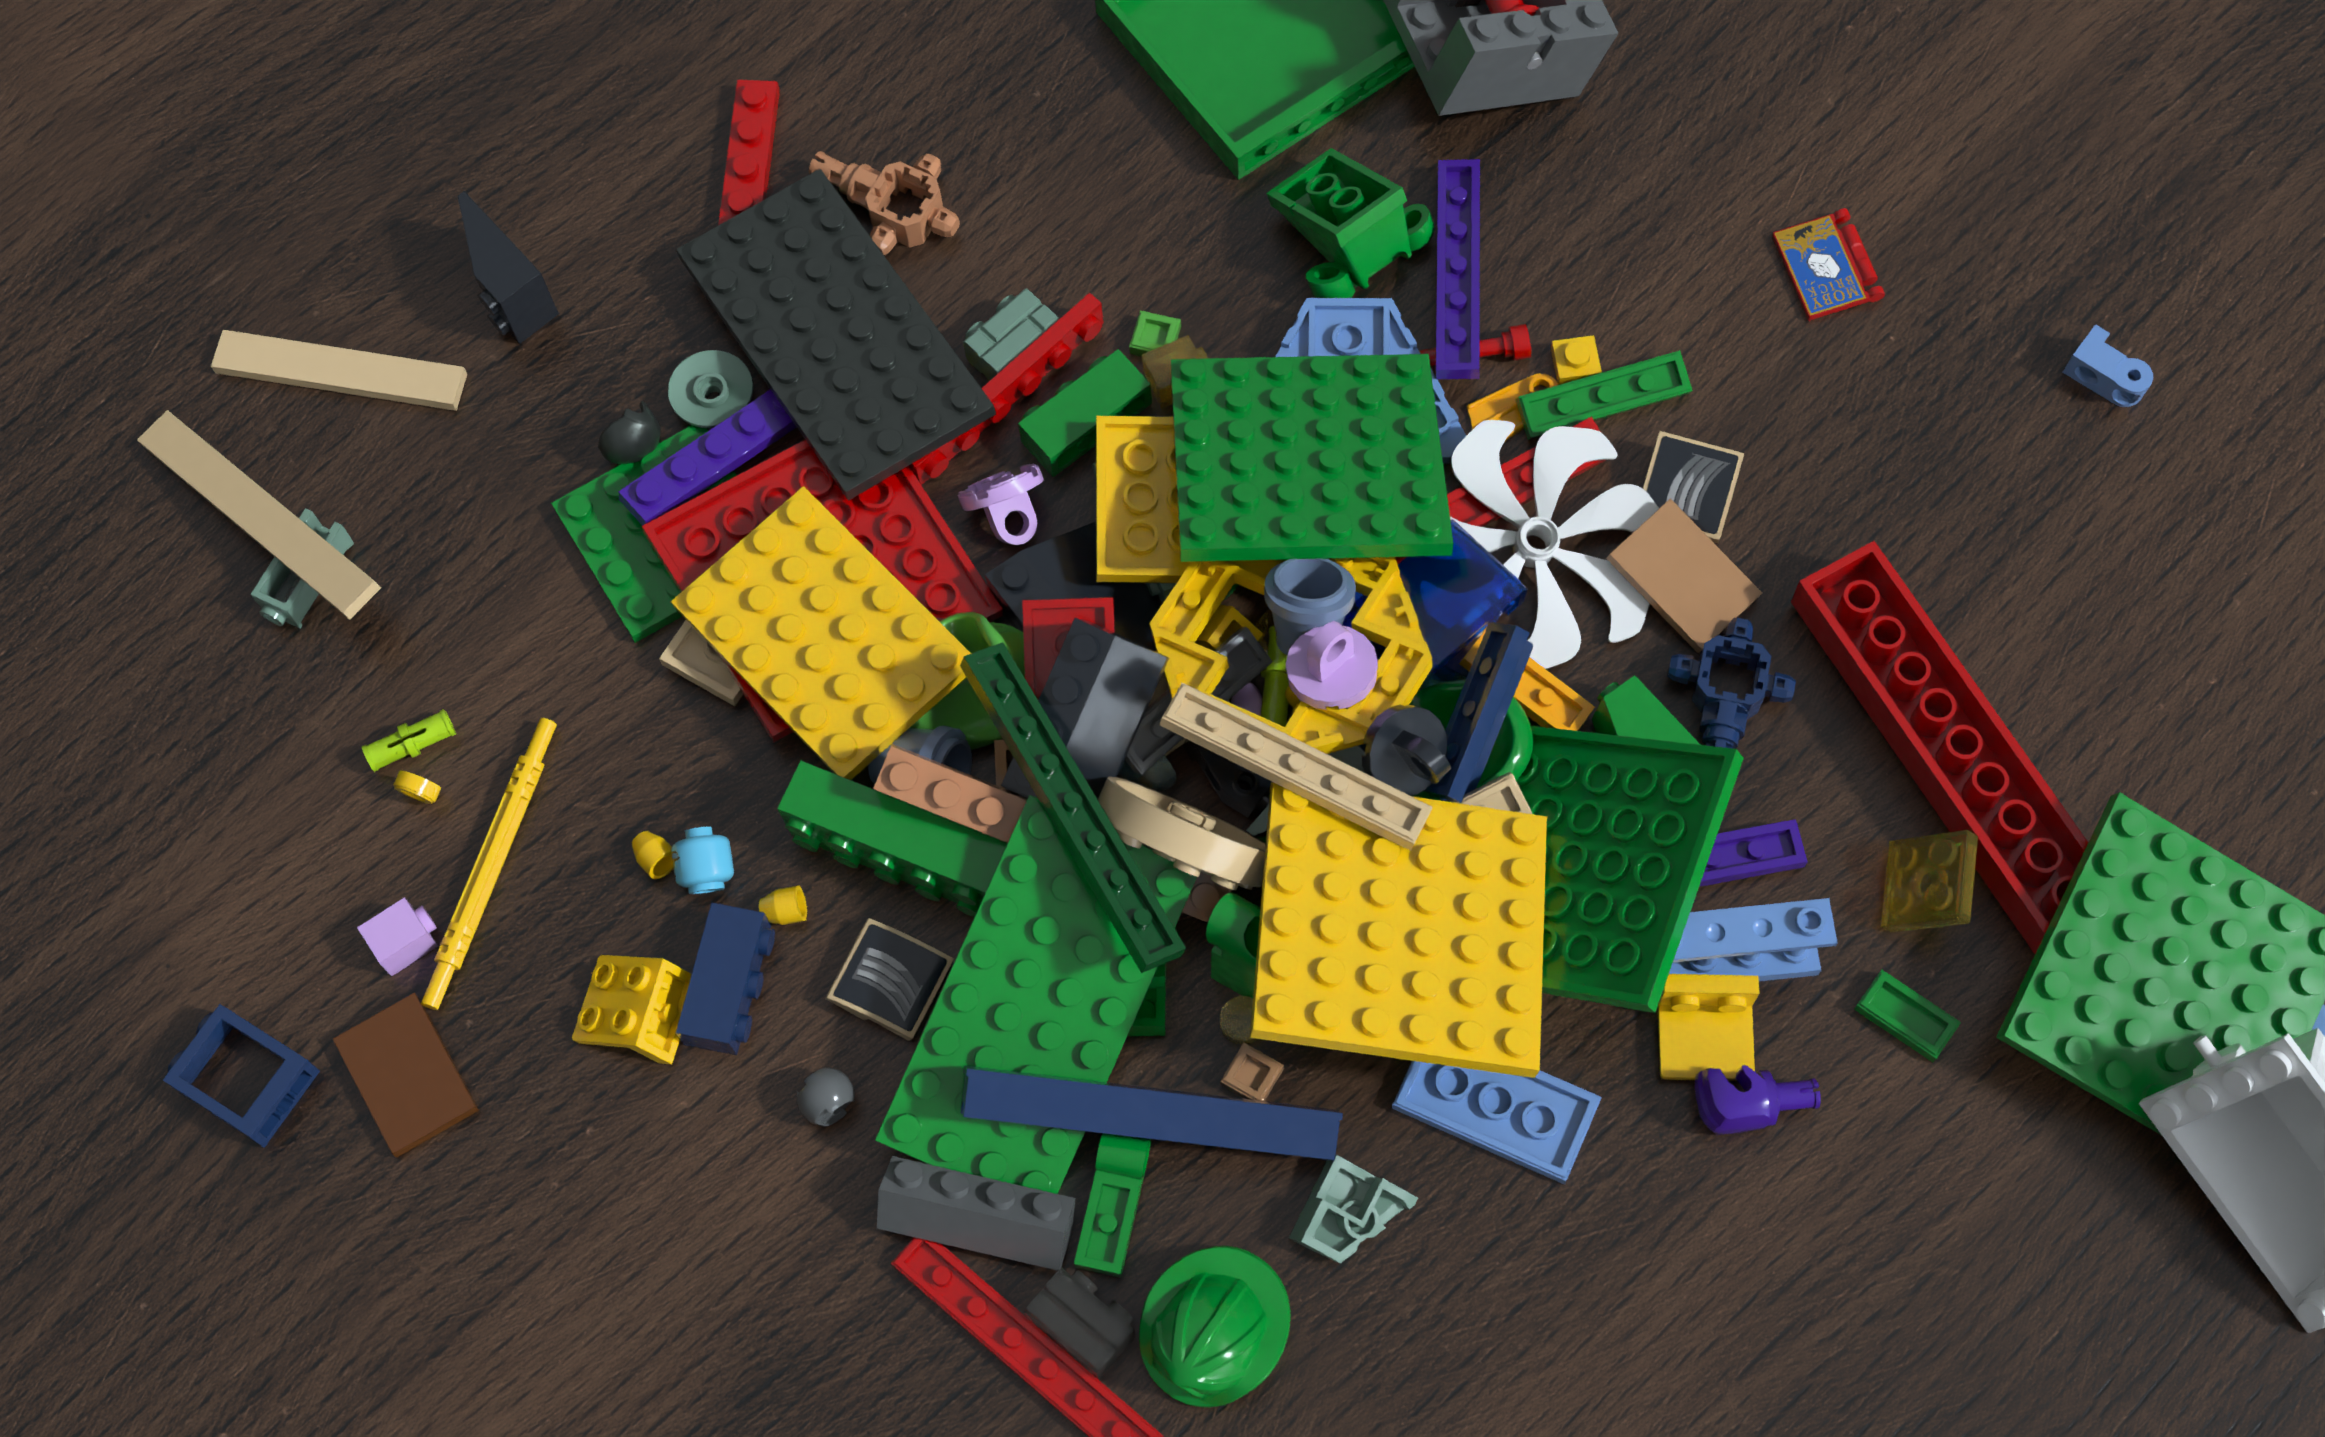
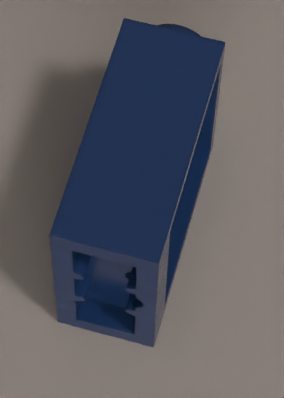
M219 1004L214 1012L207 1014L200 1021L196 1030L197 1035L188 1047L177 1053L168 1066V1073L163 1081L265 1148L320 1070L306 1058ZM233 1028L284 1060L243 1118L191 1085Z

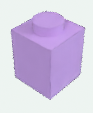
M405 897L357 927L378 962L391 976L438 947L430 933L437 928L423 906L415 910Z

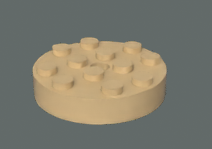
M1107 778L1098 801L1123 843L1138 849L1141 848L1142 844L1154 848L1152 852L1173 861V866L1196 877H1199L1200 873L1203 872L1212 876L1211 880L1234 891L1237 890L1238 886L1248 890H1252L1253 887L1262 886L1265 842L1216 816L1171 796L1121 778Z

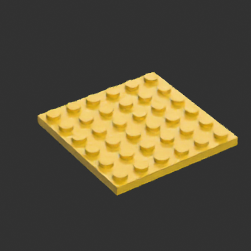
M1271 782L1250 1038L1535 1078L1540 1071L1547 816L1414 797L1433 808L1410 851Z

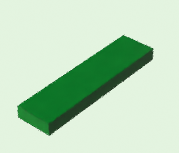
M1679 350L1522 395L1515 400L1527 439L1530 440L1541 437L1546 431L1554 427H1573L1591 416L1594 421L1683 396L1691 393L1693 390L1681 351Z

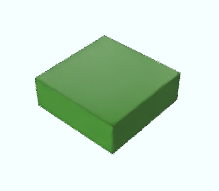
M1140 311L1129 346L1130 354L1171 363L1181 329V319Z

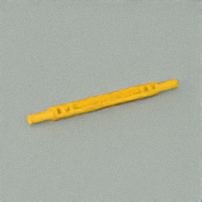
M540 718L525 756L521 755L518 758L434 958L437 966L421 1001V1004L427 1008L439 1009L454 970H460L544 769L542 759L557 726L555 722L549 719Z

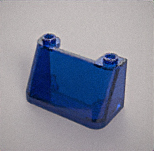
M1454 519L1450 520L1453 536L1452 556L1406 557L1398 564L1400 577L1406 592L1408 591L1418 618L1419 628L1432 656L1433 667L1419 690L1425 686L1429 678L1487 629L1489 622L1497 623L1501 613L1508 616L1524 602L1528 590L1510 570ZM1362 595L1354 602L1352 609L1346 614L1342 626L1352 628L1351 622L1366 601L1367 596ZM1370 641L1375 648L1378 661L1387 647Z

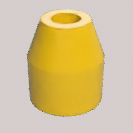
M643 831L633 839L631 845L636 861L652 879H660L674 869L671 852L672 846L664 838L651 832Z
M797 885L774 890L759 900V912L765 913L769 923L786 925L805 921L807 918V905L802 888Z

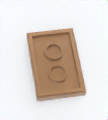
M1671 498L1606 558L1697 653L1702 651L1707 641L1719 635L1733 618H1737L1762 594L1749 578Z

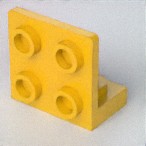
M599 956L578 1015L572 1040L579 1044L626 1047L657 1063L672 1064L680 1041L676 1030L692 974L664 958Z
M1668 975L1658 1004L1660 1077L1662 1079L1695 1080L1696 1074L1708 1068L1721 1069L1728 1081H1737L1735 1076L1742 1065H1746L1755 1071L1752 1006L1759 995L1758 976Z

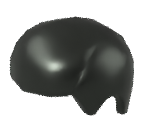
M644 401L639 403L641 413L634 412L629 408L625 409L623 417L611 423L600 434L598 448L603 457L611 463L630 464L638 462L658 446L661 428L659 422Z

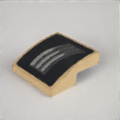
M1659 431L1643 489L1659 508L1671 498L1714 543L1719 544L1744 453Z
M868 918L825 999L862 1020L870 1019L909 1041L913 1039L954 958L899 930Z

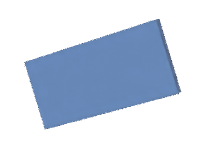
M1412 1061L1393 1102L1392 1109L1565 1185L1602 1097L1541 1070L1535 1078Z

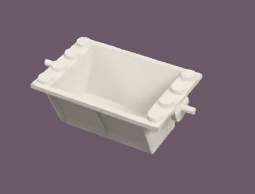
M2319 1028L2294 1039L2288 1033L2246 1052L2240 1043L2217 1051L2207 1036L2203 1035L2195 1040L2193 1044L2205 1061L2193 1070L2192 1077L2143 1098L2139 1105L2306 1332L2311 1333L2325 1328V1036Z

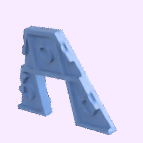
M1306 298L1298 312L1294 325L1286 333L1275 357L1420 354L1412 333L1402 322L1401 314L1392 298ZM1431 369L1443 464H1451L1453 452L1457 445L1466 437V434L1458 421V415L1448 404L1444 396L1445 392Z

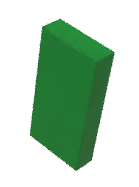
M1882 969L1854 1008L1855 1011L1931 1062L1937 1059L1961 1023Z

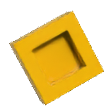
M1594 335L1552 341L1551 354L1559 385L1602 373Z

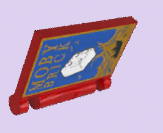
M1846 208L1837 210L1830 215L1773 232L1772 238L1808 321L1867 302H1876L1885 296L1882 286H1875L1868 291H1865L1863 287L1874 284L1878 277L1855 225L1849 224L1839 230L1837 228V225L1844 224L1851 218Z

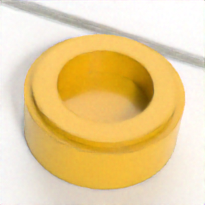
M402 770L399 771L393 784L394 789L400 793L427 804L435 803L441 790L439 785L421 776Z

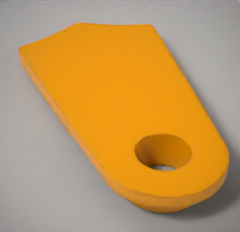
M1534 374L1468 404L1467 412L1472 430L1485 420L1512 422L1515 424V428L1505 440L1506 442L1524 429L1515 399L1519 396L1535 392L1534 387L1538 385L1550 388L1559 385L1558 382L1550 375Z

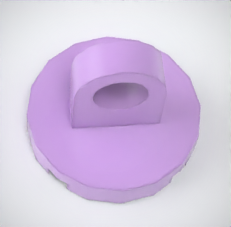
M1034 463L1022 465L1020 468L1021 474L1016 476L1011 474L1010 471H1003L969 485L968 489L960 491L959 495H957L964 511L984 508L994 535L1003 543L1011 545L1024 544L1036 532L1037 518L1027 491L1041 484L1044 479L1039 466ZM1012 511L1020 513L1024 522L1022 530L1017 535H1011L1005 529V518Z
M1336 621L1313 628L1299 636L1289 649L1285 664L1291 690L1299 700L1317 709L1326 710V706H1338V709L1349 708L1366 698L1375 686L1377 679L1378 661L1374 646L1364 634L1350 627L1342 626Z

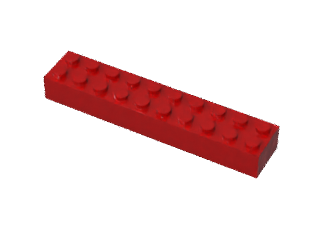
M1872 541L1800 580L1791 604L2033 953L2036 954L2088 845V841L1875 541Z

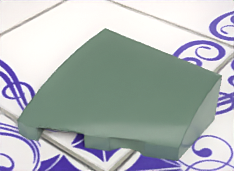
M1335 1155V1160H1327L1289 1239L1328 1259L1342 1263L1357 1251L1358 1245L1366 1238H1374L1385 1229L1384 1224L1403 1209H1411L1415 1206L1418 1198L1384 1178L1376 1177L1344 1158Z

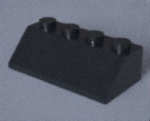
M1074 618L1038 701L1098 800L1107 778L1117 777L1169 657L1095 623ZM1013 757L1001 786L1025 798H1028L1029 795L1038 798Z

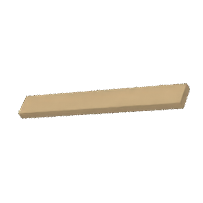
M168 410L137 439L145 449L349 620L381 589L372 578Z

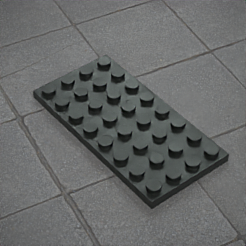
M821 169L816 170L676 249L681 262L848 501L996 415L994 405Z

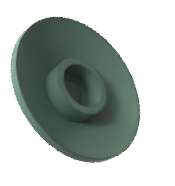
M719 350L698 352L683 360L672 373L668 385V397L675 413L686 423L700 428H714L748 405L753 395V380L747 366L733 354ZM712 392L720 393V395L714 399H706L707 396Z

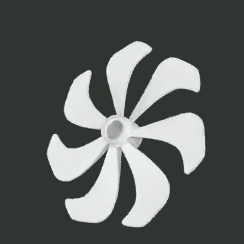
M1485 420L1477 425L1455 448L1451 459L1453 474L1467 492L1495 514L1514 525L1518 531L1474 526L1450 517L1453 536L1452 556L1425 557L1432 560H1457L1513 547L1514 555L1486 580L1465 591L1452 593L1423 582L1421 584V598L1426 615L1460 636L1466 638L1480 637L1489 622L1496 623L1514 590L1523 565L1535 568L1538 608L1534 630L1528 639L1533 644L1530 658L1545 669L1571 660L1578 652L1581 644V635L1571 609L1546 564L1554 557L1588 582L1607 604L1610 611V632L1608 636L1610 643L1621 642L1638 634L1643 626L1649 602L1608 560L1563 550L1558 547L1560 539L1592 531L1614 529L1634 532L1659 507L1641 487L1633 484H1620L1590 501L1561 526L1557 527L1551 521V517L1563 486L1571 474L1585 462L1614 460L1618 456L1613 445L1600 431L1560 426L1546 431L1536 445L1533 460V490L1536 517L1530 519L1509 488L1502 473L1499 460V451L1507 437L1514 430L1515 424L1501 420ZM1530 535L1540 537L1544 541L1546 548H1533L1527 542L1526 537Z

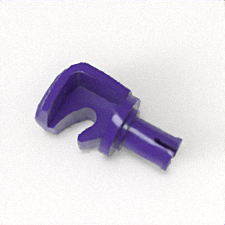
M1742 1065L1735 1076L1745 1091L1740 1092L1728 1082L1721 1069L1708 1068L1700 1071L1695 1077L1694 1086L1700 1117L1707 1128L1717 1135L1741 1133L1773 1126L1777 1122L1780 1111L1807 1108L1818 1109L1820 1107V1091L1813 1092V1089L1819 1087L1815 1078L1776 1083L1770 1071L1759 1070L1755 1072L1748 1066Z

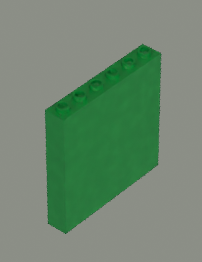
M1095 0V9L1098 16L1238 180L1415 67L1383 0Z

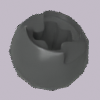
M824 1067L815 1071L804 1080L806 1086L800 1092L797 1091L796 1098L802 1116L811 1124L824 1127L834 1124L847 1114L845 1108L851 1101L854 1102L855 1092L851 1081L843 1072L830 1067Z

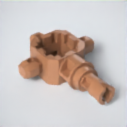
M822 151L815 154V157L820 162L813 158L810 163L809 174L821 169L831 184L839 187L840 193L847 196L849 202L856 203L868 210L873 227L869 236L883 255L888 254L897 242L910 248L924 244L931 231L943 237H952L959 228L960 222L957 215L943 207L940 188L937 182L941 173L940 159L929 153L921 156L913 167L899 161L886 165L882 172L871 168L868 164L858 165L851 163L848 166ZM908 189H911L912 195L924 200L919 207L920 214L913 213L911 218L904 216L900 221L897 214L886 209L891 201L890 195L897 196L899 191L906 193Z

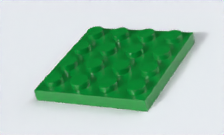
M691 425L660 442L642 460L630 464H621L551 503L635 643L682 617L671 603L680 594V591L644 535L642 525L619 501L618 491L708 432L707 428ZM730 472L694 498L736 476L735 472Z

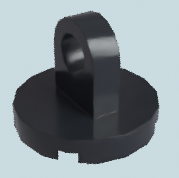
M1415 705L1389 707L1375 718L1366 731L1363 743L1367 745L1365 756L1362 755L1364 772L1410 796L1419 794L1432 783H1437L1451 769L1446 759V732L1441 721L1427 709Z

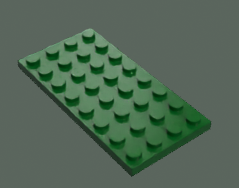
M1032 795L1028 796L875 1137V1141L930 1165L1058 1194L1085 1131L963 1117V1114H960L965 1078L963 1067L965 1065L1107 1082L1157 967L1144 973L1140 972L1039 799ZM1124 843L1175 928L1197 877L1174 867L1173 861L1155 854L1148 847L1142 845L1138 849Z

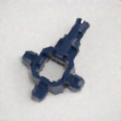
M1733 618L1728 624L1725 637L1717 635L1704 644L1699 661L1693 660L1692 655L1683 654L1673 655L1670 659L1667 677L1686 685L1688 681L1695 682L1692 702L1702 713L1700 732L1703 733L1702 743L1706 746L1736 749L1739 740L1745 735L1747 720L1758 713L1765 696L1769 697V701L1785 703L1791 701L1794 695L1795 679L1775 672L1774 675H1769L1771 655L1762 644L1752 642L1753 626L1751 621L1747 619ZM1719 658L1726 659L1725 663L1737 666L1740 665V662L1748 663L1747 670L1754 671L1751 694L1746 693L1744 699L1737 698L1738 694L1726 691H1723L1722 695L1715 694L1716 687L1709 686L1711 663L1717 664Z

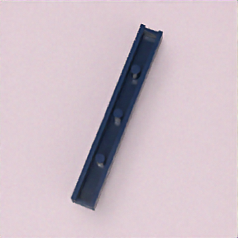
M964 1065L963 1067L965 1078L960 1114H963V1117L1335 1160L1339 1122L1342 1120L1343 1113L1334 1109Z

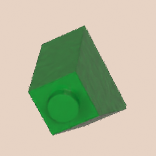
M1635 675L1621 685L1618 682H1613L1597 697V701L1600 704L1591 719L1596 733L1701 745Z

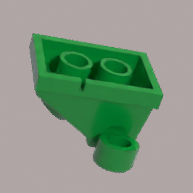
M1333 148L1321 154L1266 193L1271 207L1278 210L1329 261L1328 263L1314 266L1306 273V280L1313 298H1352L1357 286L1367 289L1369 287L1368 278L1396 258L1402 256L1408 259L1411 257L1412 251L1419 250L1428 244L1433 237L1435 229L1430 211L1426 205L1413 204L1404 208L1403 204L1407 202L1403 187Z

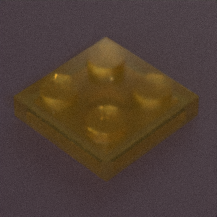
M1969 830L1889 841L1881 927L1892 933L1969 924L1978 836Z

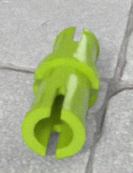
M442 709L440 712L410 726L407 723L397 726V732L369 745L362 746V750L371 769L376 772L380 768L408 755L412 758L421 755V749L451 735H456V731L447 712Z

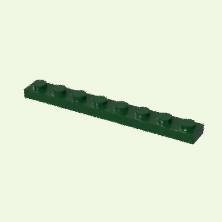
M1002 642L964 656L960 664L962 671L1140 972L1144 973L1181 957L1186 950L1184 943L1005 644Z

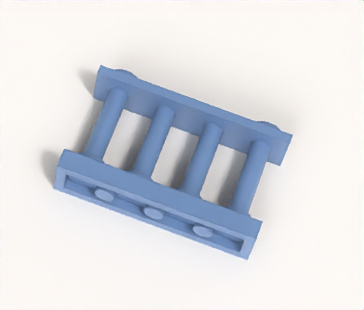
M1825 898L1690 912L1669 974L1758 976L1759 981L1817 976L1821 972L1817 948L1837 945L1830 900Z

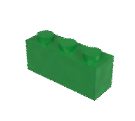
M1117 349L1108 357L1102 356L1095 360L1089 367L1088 372L1077 380L1067 381L1060 386L1054 397L1042 406L1036 405L1030 408L1018 423L1021 443L1052 477H1055L1096 446V416H1136L1151 405V383Z

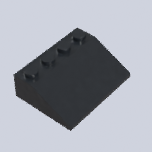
M1096 522L1021 550L985 574L987 586L1002 607L1004 616L1014 628L1022 632V600L1113 597L1115 633L1157 652L1151 633L1150 622L1161 607V604L1154 596L1151 597L1146 585L1143 582H1096Z

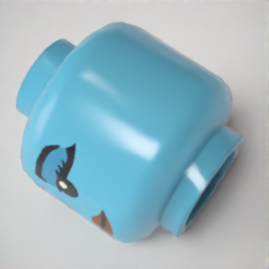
M712 827L685 830L686 839L677 841L671 851L676 883L681 887L688 888L689 894H703L724 890V882L729 881L734 875L729 839L722 835H713Z

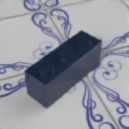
M711 902L676 1034L684 1045L737 1055L740 1042H747L752 1027V1016L748 1015L752 999L759 998L763 986L764 975L763 972H759L764 955L769 956L771 954L775 940V930L771 929L765 913Z

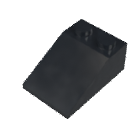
M463 191L458 195V201L474 276L482 290L477 296L484 307L490 312L487 316L497 331L503 336L509 332L521 344L558 316L559 312L541 272L469 195Z

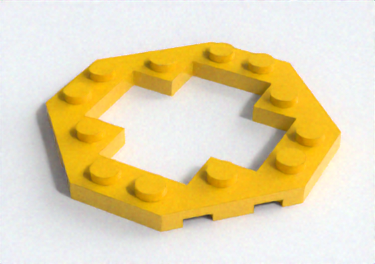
M1395 557L1327 558L1344 567L1354 578L1356 592L1367 596L1366 601L1351 622L1352 629L1364 634L1368 640L1387 648L1378 660L1375 686L1365 699L1348 709H1338V706H1326V710L1313 708L1301 701L1285 727L1211 695L1229 668L1228 657L1195 642L1234 583L1264 595L1265 579L1269 571L1279 563L1289 559L1190 562L1150 622L1151 633L1157 652L1169 657L1163 672L1172 699L1183 682L1325 754L1364 744L1366 731L1375 718L1389 707L1409 705L1433 667L1430 650L1422 636L1417 615L1408 591L1406 592Z

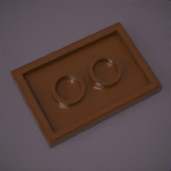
M415 992L333 1038L391 1153L396 1158L479 1111L427 1011Z

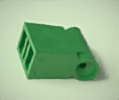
M1230 892L1224 895L1216 904L1207 924L1206 938L1210 944L1214 945L1211 951V978L1253 1002L1260 907Z

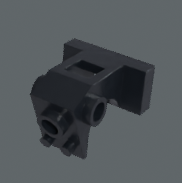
M1185 739L1183 744L1185 751L1192 761L1196 759L1224 804L1247 818L1255 808L1262 812L1268 806L1272 781ZM1238 784L1246 785L1249 790L1240 788Z

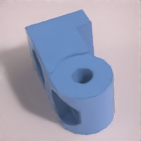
M2095 324L2075 351L2062 373L2120 407L2134 406L2141 401L2151 386L2153 372L2144 361L2137 358H2127L2126 355L2105 343L2110 333Z

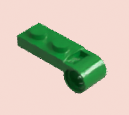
M1102 1133L1096 1159V1172L1074 1261L1075 1268L1121 1278L1148 1162L1151 1139Z

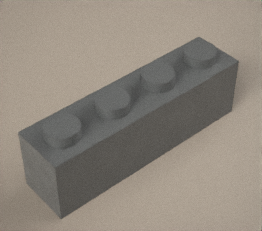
M892 1156L878 1192L877 1229L1060 1271L1071 1239L1075 1198Z

